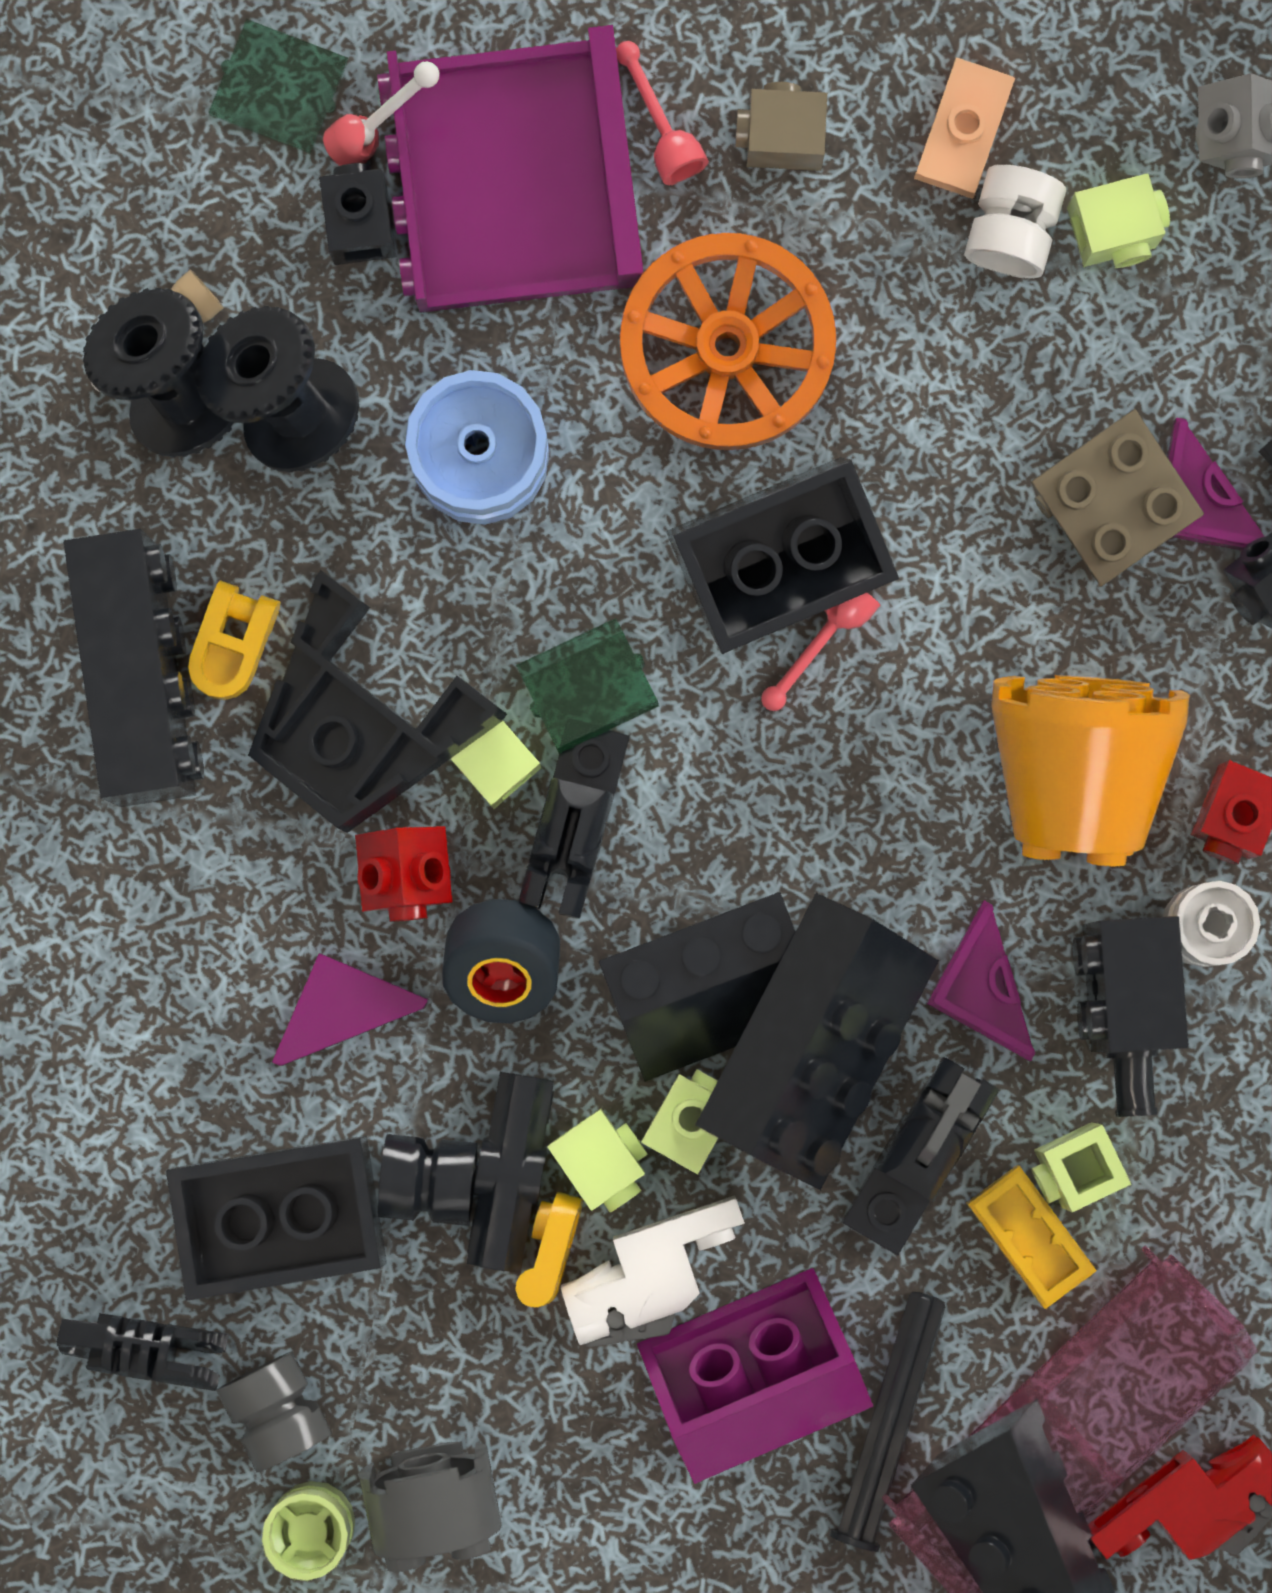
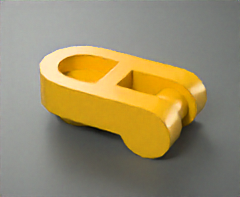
M224 581L217 583L189 658L188 669L190 678L198 690L213 699L220 700L238 697L247 690L254 678L267 639L275 624L280 610V601L261 595L256 600L239 594L238 586ZM230 617L248 623L243 640L223 633Z
M558 1192L553 1203L541 1202L531 1238L541 1241L535 1266L524 1271L516 1282L517 1297L523 1304L538 1308L550 1304L556 1299L579 1222L583 1198Z

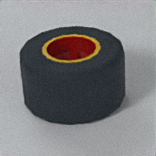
M492 899L473 904L457 915L447 932L443 959V987L451 1002L467 1015L489 1023L510 1024L532 1018L545 1009L557 991L560 937L552 921L535 907L519 903L516 900Z

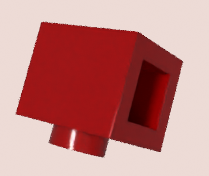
M1229 760L1218 765L1191 836L1206 841L1202 850L1204 853L1219 860L1238 865L1242 856L1252 859L1262 855L1272 830V777Z

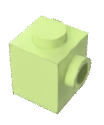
M1149 173L1075 192L1067 207L1084 267L1113 260L1115 268L1129 267L1144 262L1152 257L1150 250L1158 246L1166 234L1164 228L1170 225L1166 198L1161 190L1153 191Z
M696 1069L691 1080L678 1074L641 1143L698 1174L718 1138L695 1126L718 1081Z
M602 1108L547 1146L591 1211L604 1203L608 1211L612 1212L642 1191L635 1182L645 1174L638 1161L647 1156L648 1153L627 1123L615 1129Z
M1091 1122L1034 1149L1040 1165L1033 1167L1032 1173L1044 1198L1048 1203L1058 1200L1061 1208L1070 1212H1075L1131 1185L1102 1124Z

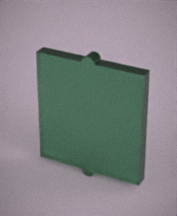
M246 19L230 60H224L221 64L224 75L208 113L210 116L311 154L327 113H332L336 109L333 97L348 63V57Z
M616 618L516 665L533 700L530 704V710L534 717L542 718L558 754L659 707L658 700L642 670L645 666L643 656L639 653H633Z

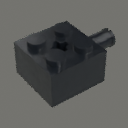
M1179 916L1101 920L1083 924V937H1074L1072 946L1076 976L1086 975L1087 1001H1079L1077 1004L1079 1037L1081 1040H1090L1091 1052L1106 1053L1107 1058H1113L1117 1110H1115L1116 1117L1158 1115L1157 1108L1155 1107L1152 1056H1158V1050L1189 1048Z

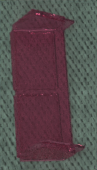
M1146 1245L1141 1251L1149 1264L968 1436L970 1437L1037 1399L1046 1420L1041 1426L1051 1450H1058L1068 1474L1064 1479V1483L1076 1512H1083L1085 1519L1248 1364L1249 1359L1258 1352L1245 1327L1172 1254L1162 1262ZM911 1490L899 1503L895 1502L886 1493L881 1497L897 1515L888 1525L948 1593H983L914 1490Z

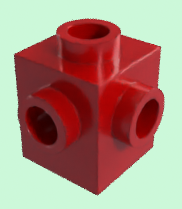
M445 826L402 827L355 835L358 862L357 878L360 887L362 912L388 910L389 922L427 919V906L453 903Z

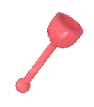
M631 41L620 43L616 48L617 61L621 65L627 66L662 136L654 152V161L665 185H674L700 173L709 162L701 144L693 134L682 130H672L638 62L640 57L638 46Z
M865 593L825 610L828 617L827 623L779 683L763 691L761 696L763 706L770 711L782 709L786 704V693L836 630L838 628L850 630L861 627L870 620L881 604L870 594Z

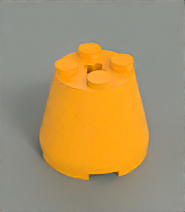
M1055 675V678L1038 679L1037 685L1028 686V688H1024L1025 677L1008 676L995 679L993 681L991 707L1014 838L1023 843L1022 855L1033 859L1056 860L1061 858V851L1087 853L1086 862L1094 865H1126V856L1133 855L1134 852L1142 850L1145 846L1187 725L1190 695L1182 690H1169V698L1162 699L1153 697L1154 689L1150 688V683L1099 677Z

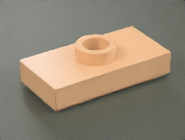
M956 57L914 179L973 199L1016 77Z

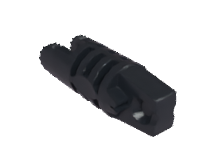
M99 1313L97 1323L62 1319L56 1343L61 1354L88 1359L86 1368L90 1371L216 1391L220 1378L218 1373L202 1366L175 1363L177 1348L210 1354L222 1353L226 1350L229 1335Z

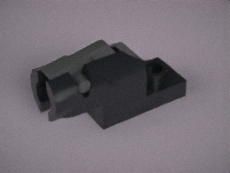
M942 1057L934 1073L928 1078L909 1112L905 1111L841 1221L897 1256L930 1200L934 1202L952 1169L975 1134L978 1125L982 1122L1000 1091L984 1079L976 1078L973 1080L963 1074L964 1067L945 1057Z

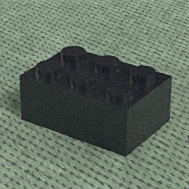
M367 1135L178 1166L166 1170L186 1301L380 1269L387 1263L380 1217H378V1203Z

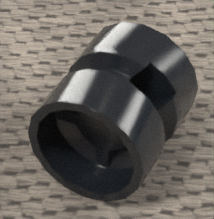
M387 1134L379 1179L378 1217L414 1221L421 1211H427L433 1223L469 1226L474 1196L478 1143L442 1139L434 1149H430L423 1137Z

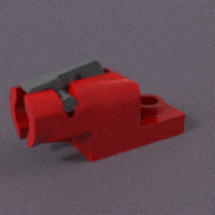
M1253 1434L1242 1444L1209 1460L1208 1463L1211 1468L1205 1473L1196 1460L1182 1450L1088 1524L1092 1533L1090 1540L1106 1560L1116 1552L1120 1557H1125L1137 1550L1148 1540L1151 1532L1147 1528L1157 1521L1180 1552L1189 1560L1205 1557L1216 1549L1238 1555L1266 1523L1272 1519V1452Z

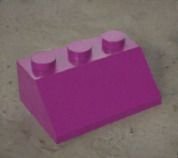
M810 1268L671 1328L670 1333L667 1335L650 1337L637 1343L673 1441L694 1484L874 1407L853 1354L814 1268Z

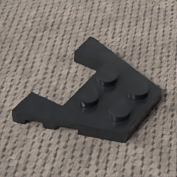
M320 570L310 589V592L315 596L305 622L298 621L290 642L295 648L282 681L276 679L248 756L336 828L348 833L501 723L507 713L466 681L456 676L419 726L415 728L332 662L334 655L366 615L370 607Z

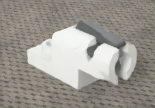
M731 1196L614 1236L613 1243L620 1264L611 1266L610 1260L578 1279L562 1284L560 1286L578 1343L580 1345L586 1344L587 1347H595L669 1334L675 1313L683 1311L700 1294L683 1244L696 1240L700 1251L735 1239L732 1228L744 1224L736 1197Z

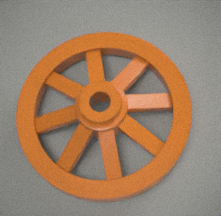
M741 233L709 234L693 238L671 248L655 260L644 274L641 275L627 300L620 330L621 361L626 380L635 399L647 415L665 431L687 443L715 450L747 449L771 442L796 427L815 407L826 388L834 364L836 353L835 320L828 297L820 282L811 270L791 252L771 241ZM737 260L727 309L718 312L694 267L712 261ZM756 265L777 275L793 291L750 320L745 316ZM675 277L701 322L700 329L649 312L659 293ZM805 308L812 330L813 351L759 343L760 338ZM643 332L695 349L696 353L650 375L643 353ZM730 338L738 344L739 350L732 356H723L716 350L715 345L721 339ZM759 364L805 371L807 374L798 390L780 407L753 369V365ZM704 372L710 374L699 419L677 408L662 394ZM729 379H736L762 418L738 424H718Z

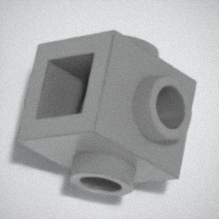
M1250 73L1199 86V123L1196 128L1199 161L1225 169V176L1230 178H1252L1262 175L1263 167L1272 165V81Z

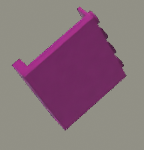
M613 25L589 27L588 40L400 63L396 50L387 51L389 73L377 74L381 106L414 77V70L421 62H431L439 70V80L434 86L430 88L422 87L394 112L396 134L385 135L389 173L401 172L403 196L392 197L397 235L408 234L411 257L399 258L404 296L415 295L420 313L632 288L636 285L644 272Z

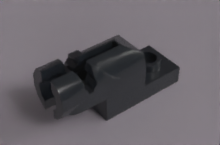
M568 719L555 772L550 781L518 900L519 903L541 910L550 876L557 873L567 878L559 915L576 919L581 918L630 735Z

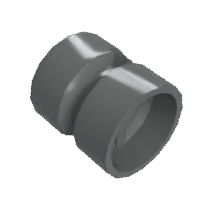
M293 1351L237 1377L216 1390L231 1422L244 1424L247 1429L240 1441L256 1473L300 1454L332 1434L318 1402L315 1400H304L302 1393L308 1382Z

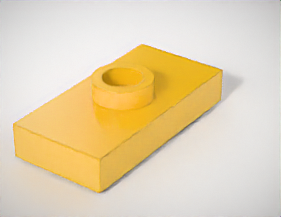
M1016 1165L966 1202L1044 1309H1047L1097 1271L1019 1165Z

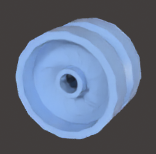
M469 370L444 377L421 395L408 418L405 447L417 485L435 509L459 522L486 525L511 518L534 500L546 479L549 446L540 409L522 386L499 373ZM478 438L488 440L489 447L483 454L473 455L465 449L466 444L476 447Z

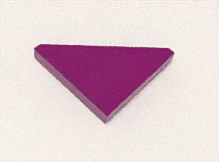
M1176 417L1173 422L1167 458L1204 512V515L1173 537L1241 551L1252 541L1265 537L1242 505L1243 500L1218 464L1210 459L1188 427V421Z
M982 901L926 1004L1031 1062L1035 1055V1049L1032 1047L1015 980L994 916V908L992 904Z
M319 953L272 1063L284 1066L425 1009L429 999Z

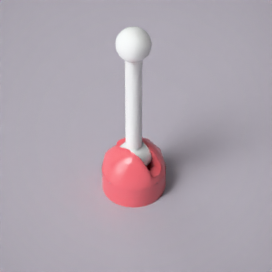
M427 61L418 64L414 70V77L369 118L347 114L337 119L327 128L323 135V142L332 160L339 166L352 163L365 164L369 161L379 146V131L377 127L422 87L430 88L438 82L439 70L436 65Z

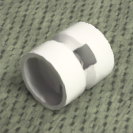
M994 165L989 167L978 203L985 212V215L974 219L964 256L979 267L1018 278L1041 277L1052 244V238L1045 230L1046 228L1056 226L1067 188L1056 178L1030 168L1014 165Z
M1223 881L1187 887L1173 896L1163 914V917L1179 916L1182 961L1199 967L1234 963L1244 957L1256 943L1260 929L1258 908L1250 895L1237 885Z

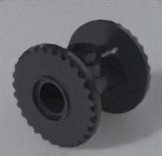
M147 288L139 293L132 292L127 298H120L117 304L108 307V311L105 314H100L98 317L99 321L92 325V331L85 339L86 345L83 348L85 372L91 383L103 394L115 399L131 400L129 410L131 429L145 448L161 456H170L171 458L176 456L187 457L192 453H200L204 448H211L214 442L221 441L223 435L232 430L234 422L223 420L212 413L203 403L198 393L195 372L198 367L197 360L201 357V350L204 347L202 345L204 329L199 311L187 297L171 289L155 288L154 290H149Z
M253 307L249 311L239 312L234 318H228L227 323L217 327V332L214 335H210L207 345L201 350L202 354L197 360L198 367L195 372L196 386L200 398L207 408L219 418L229 422L243 423L247 447L263 465L280 472H302L308 468L317 467L323 461H328L330 456L337 454L339 448L347 443V438L350 433H353L355 422L358 421V410L360 409L356 385L350 375L338 364L329 360L315 358V345L312 334L297 315L280 307Z

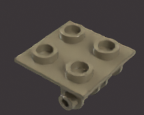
M1136 409L1124 415L1030 481L1039 494L1034 498L1038 508L1048 519L1054 516L1100 587L1204 515V512Z

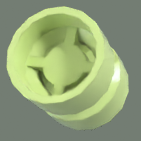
M309 1481L295 1485L282 1495L264 1522L262 1543L266 1557L277 1571L291 1579L308 1581L323 1577L338 1565L353 1538L355 1517L352 1505L342 1491L328 1483Z

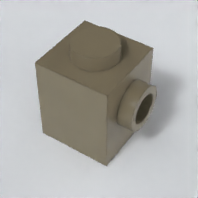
M771 82L765 84L764 89H752L749 110L737 109L735 147L747 148L746 167L821 171L825 155L828 93L801 91V86L790 82Z

